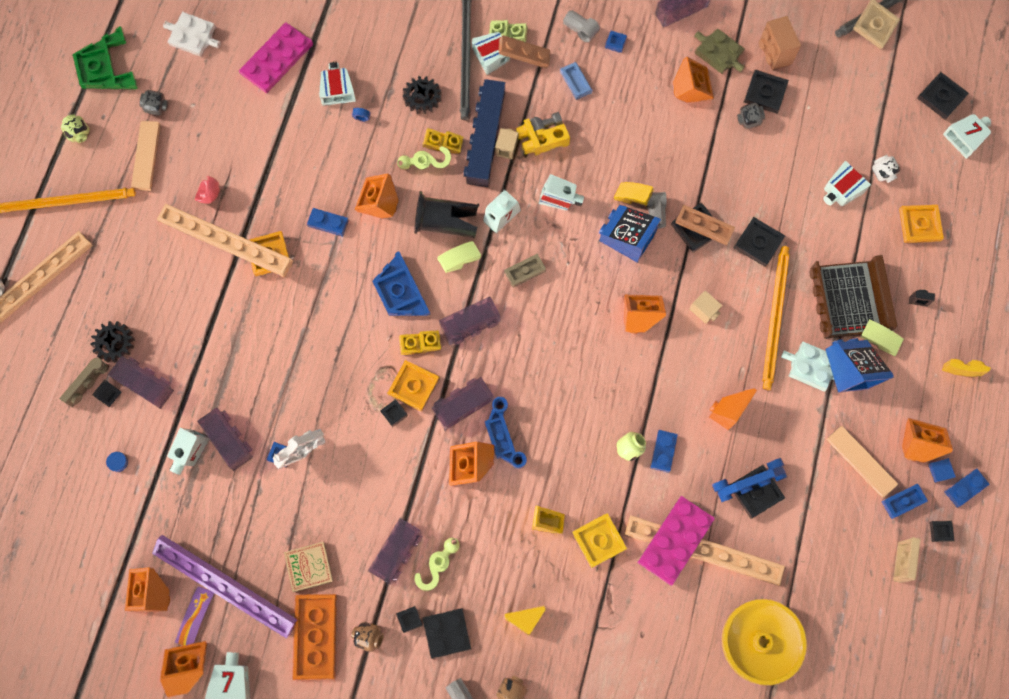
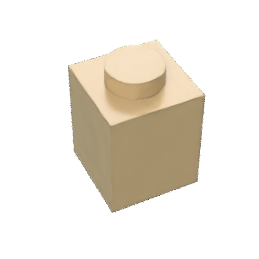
M509 128L500 129L495 146V156L513 160L518 143V132Z
M704 291L692 303L690 310L707 324L710 320L714 322L721 314L719 310L722 305L708 292Z

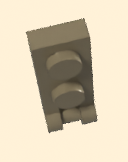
M100 358L92 359L59 399L71 407L78 404L87 389L93 387L97 377L108 371V365Z

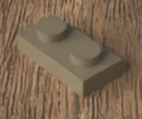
M538 254L504 270L513 288L546 272V268Z

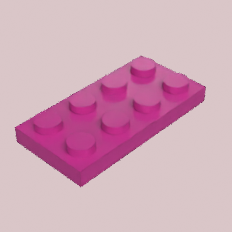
M285 22L239 69V73L267 94L313 46V42Z
M680 496L637 563L672 586L715 518L683 496Z

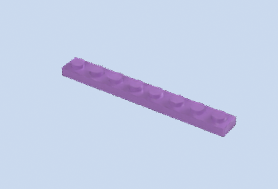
M164 535L157 539L152 552L153 555L286 639L290 636L296 624V618Z

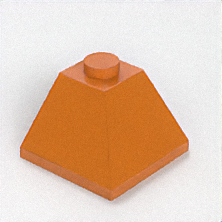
M685 57L673 81L674 95L677 99L686 103L713 99L714 95L707 66L689 57Z
M387 173L365 179L355 211L378 218L393 217L399 200L390 174Z
M624 295V325L626 332L633 334L646 332L666 316L662 296Z
M752 388L723 397L719 402L715 401L709 409L712 412L709 418L729 430L738 421L757 390Z
M908 418L902 444L905 458L924 463L952 452L953 448L947 428Z
M477 441L450 446L449 485L480 482L494 465V445Z
M154 568L129 569L125 611H168L170 590Z
M206 641L165 649L160 681L167 698L189 693L203 675L207 648Z

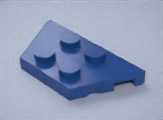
M400 251L396 252L391 262L387 263L382 272L372 281L388 315L429 316L430 311Z

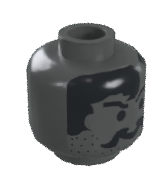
M147 90L141 94L139 106L142 107L145 113L159 116L163 111L167 110L168 100H165L162 92Z
M757 103L742 106L740 114H737L739 125L743 124L746 129L760 126L763 120H765L762 105L759 106Z

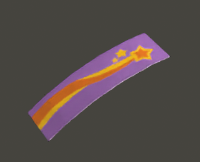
M197 587L183 618L175 643L182 646L194 643L205 612L214 595L212 591Z

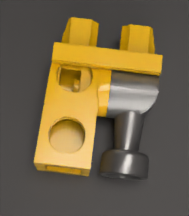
M559 112L553 113L551 118L544 120L538 117L530 120L529 118L525 119L524 125L516 128L519 140L525 137L529 139V141L522 143L524 154L534 152L535 156L553 148L566 147L570 144V136ZM552 125L555 126V127H553V128H550V129H547V130H546V128H548V127H550V126H552Z

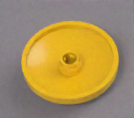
M758 599L738 606L727 618L722 632V647L726 660L739 676L749 682L760 685L782 683L791 678L804 661L807 645L803 626L789 608L776 601Z

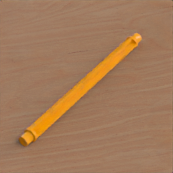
M125 187L123 189L0 203V213L121 198L127 199L136 196L135 188L127 189Z
M782 246L778 255L762 379L764 390H771L772 383H774L790 258L789 247Z

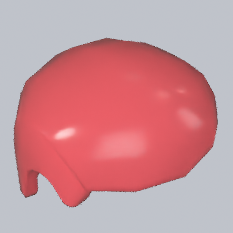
M206 176L208 180H202L196 193L195 201L210 204L216 200L220 189L219 182L214 177Z

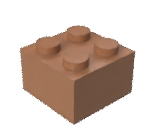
M788 16L768 21L759 40V46L764 51L766 62L771 66L772 71L792 65L801 47Z

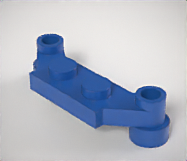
M496 397L492 402L493 409L490 417L484 421L491 444L494 445L496 459L501 458L514 468L521 469L526 465L527 458L524 453L515 452L503 416L508 408V402L504 397ZM502 405L503 408L498 409L497 406ZM520 459L522 463L517 464L515 460Z
M778 458L767 463L769 469L732 485H729L727 479L712 484V487L718 493L721 502L732 499V494L741 491V494L752 491V486L759 484L762 487L770 484V479L775 478L777 482L787 478V475L783 468L782 458Z

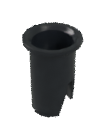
M420 191L414 234L423 230L475 238L477 226L459 218L476 216L479 204L425 197L423 192Z

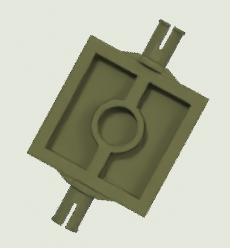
M718 28L707 37L700 31L696 32L694 37L702 42L695 51L696 55L721 74L732 66L740 73L744 70L745 66L737 60L745 49Z

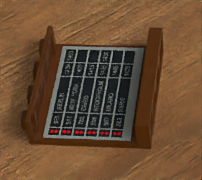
M876 255L871 261L822 266L819 265V261H816L810 268V278L814 282L813 295L817 298L816 311L820 315V331L823 332L824 338L862 335L869 319L891 331L898 326L883 255Z

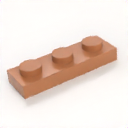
M504 35L499 38L500 55L543 68H547L550 65V49Z
M683 205L675 222L726 246L735 229L732 225L686 205Z

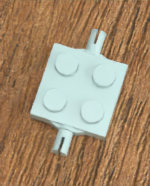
M806 342L800 344L795 355L785 350L783 351L781 358L791 361L789 377L821 391H826L830 380H834L826 351Z

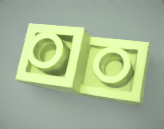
M508 20L491 21L489 34L499 32L501 36L513 37L514 39L526 42L528 27L526 23L509 24Z
M471 241L448 250L438 256L437 259L444 271L448 273L462 269L465 263L480 260L481 253L474 242Z
M870 319L860 337L878 345V349L893 356H896L904 340L895 332Z

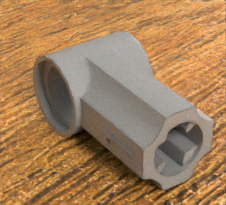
M569 10L563 20L564 25L577 32L579 38L587 43L600 30V25L592 18L586 19L573 10Z
M653 192L646 206L649 215L661 219L658 229L666 227V192Z
M461 678L445 687L452 699H473Z

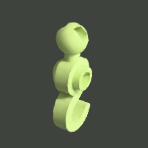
M441 146L440 151L445 154V160L441 163L437 162L428 152L418 151L413 158H409L406 155L400 156L397 164L402 170L409 169L411 165H415L419 169H426L430 164L436 168H444L450 164L451 153L447 148Z
M448 538L444 543V550L431 555L429 565L433 580L430 584H424L421 580V575L419 573L415 574V583L420 589L430 591L438 585V572H444L448 569L450 563L449 555L456 553L460 548L457 539ZM453 540H456L457 543H456V544H452V541H453Z

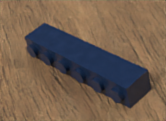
M484 79L483 86L480 85L479 87L481 99L480 102L477 101L476 103L477 118L474 117L473 119L475 132L470 135L472 148L467 151L466 160L469 161V164L464 167L463 177H466V183L469 185L488 187L506 82Z

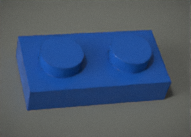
M313 208L307 226L343 237L349 220L347 217Z
M658 430L650 469L670 473L678 434Z
M974 469L944 492L958 508L990 484L978 469Z
M917 483L881 502L890 518L894 519L928 502Z

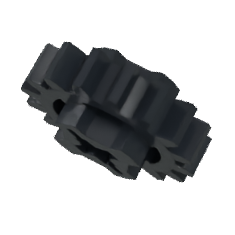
M418 76V80L411 78L412 83H406L407 88H403V101H405L406 107H410L411 112L416 109L417 114L420 111L426 114V110L433 112V107L438 108V102H441L442 94L439 84H435L434 79L428 81V76H425L424 79Z
M109 321L108 326L102 323L101 330L95 329L97 335L91 336L95 340V342L90 343L94 348L92 350L93 353L101 360L104 359L107 363L111 359L115 363H117L118 358L125 360L124 355L131 354L128 351L129 348L135 347L131 344V342L135 341V338L131 336L133 332L119 321H116L115 325ZM102 348L107 349L109 353L104 352Z

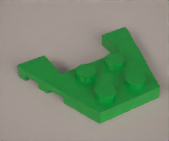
M121 26L116 28L114 33L102 36V40L97 43H91L72 54L81 88L138 89L133 71L115 76L109 48L127 44L124 30Z

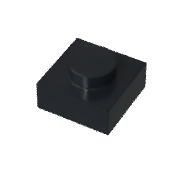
M917 290L909 296V304L928 307L935 301V293H929L927 290Z
M104 379L92 395L110 407L122 392Z
M396 399L380 410L392 427L408 416Z
M952 521L929 522L932 542L955 541Z
M416 606L396 613L403 633L423 626Z

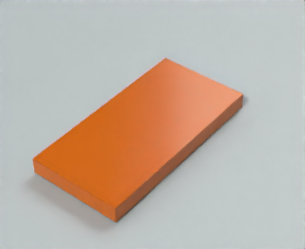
M337 594L295 595V618L297 621L294 626L293 680L335 679Z

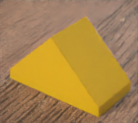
M535 506L532 530L563 534L565 514Z
M545 606L504 614V618L527 635H530L545 612Z

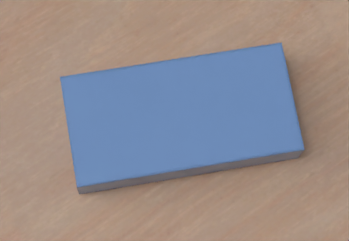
M576 62L560 69L561 75L576 100L592 93L589 83Z

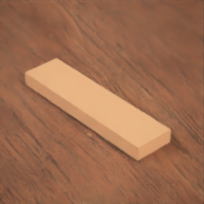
M141 121L131 184V188H135V190H152L161 126L159 122Z
M840 426L826 439L882 498L898 485L843 426Z

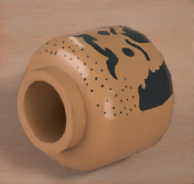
M362 622L358 627H354L351 638L354 639V646L356 648L373 652L382 645L384 633H382L378 625Z
M512 676L511 679L504 678L497 691V698L524 699L527 693V688L523 685L524 681L516 676Z

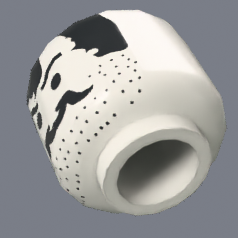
M885 155L874 161L875 164L872 166V170L878 181L886 180L889 183L898 178L896 174L901 169L893 156L888 157V155Z

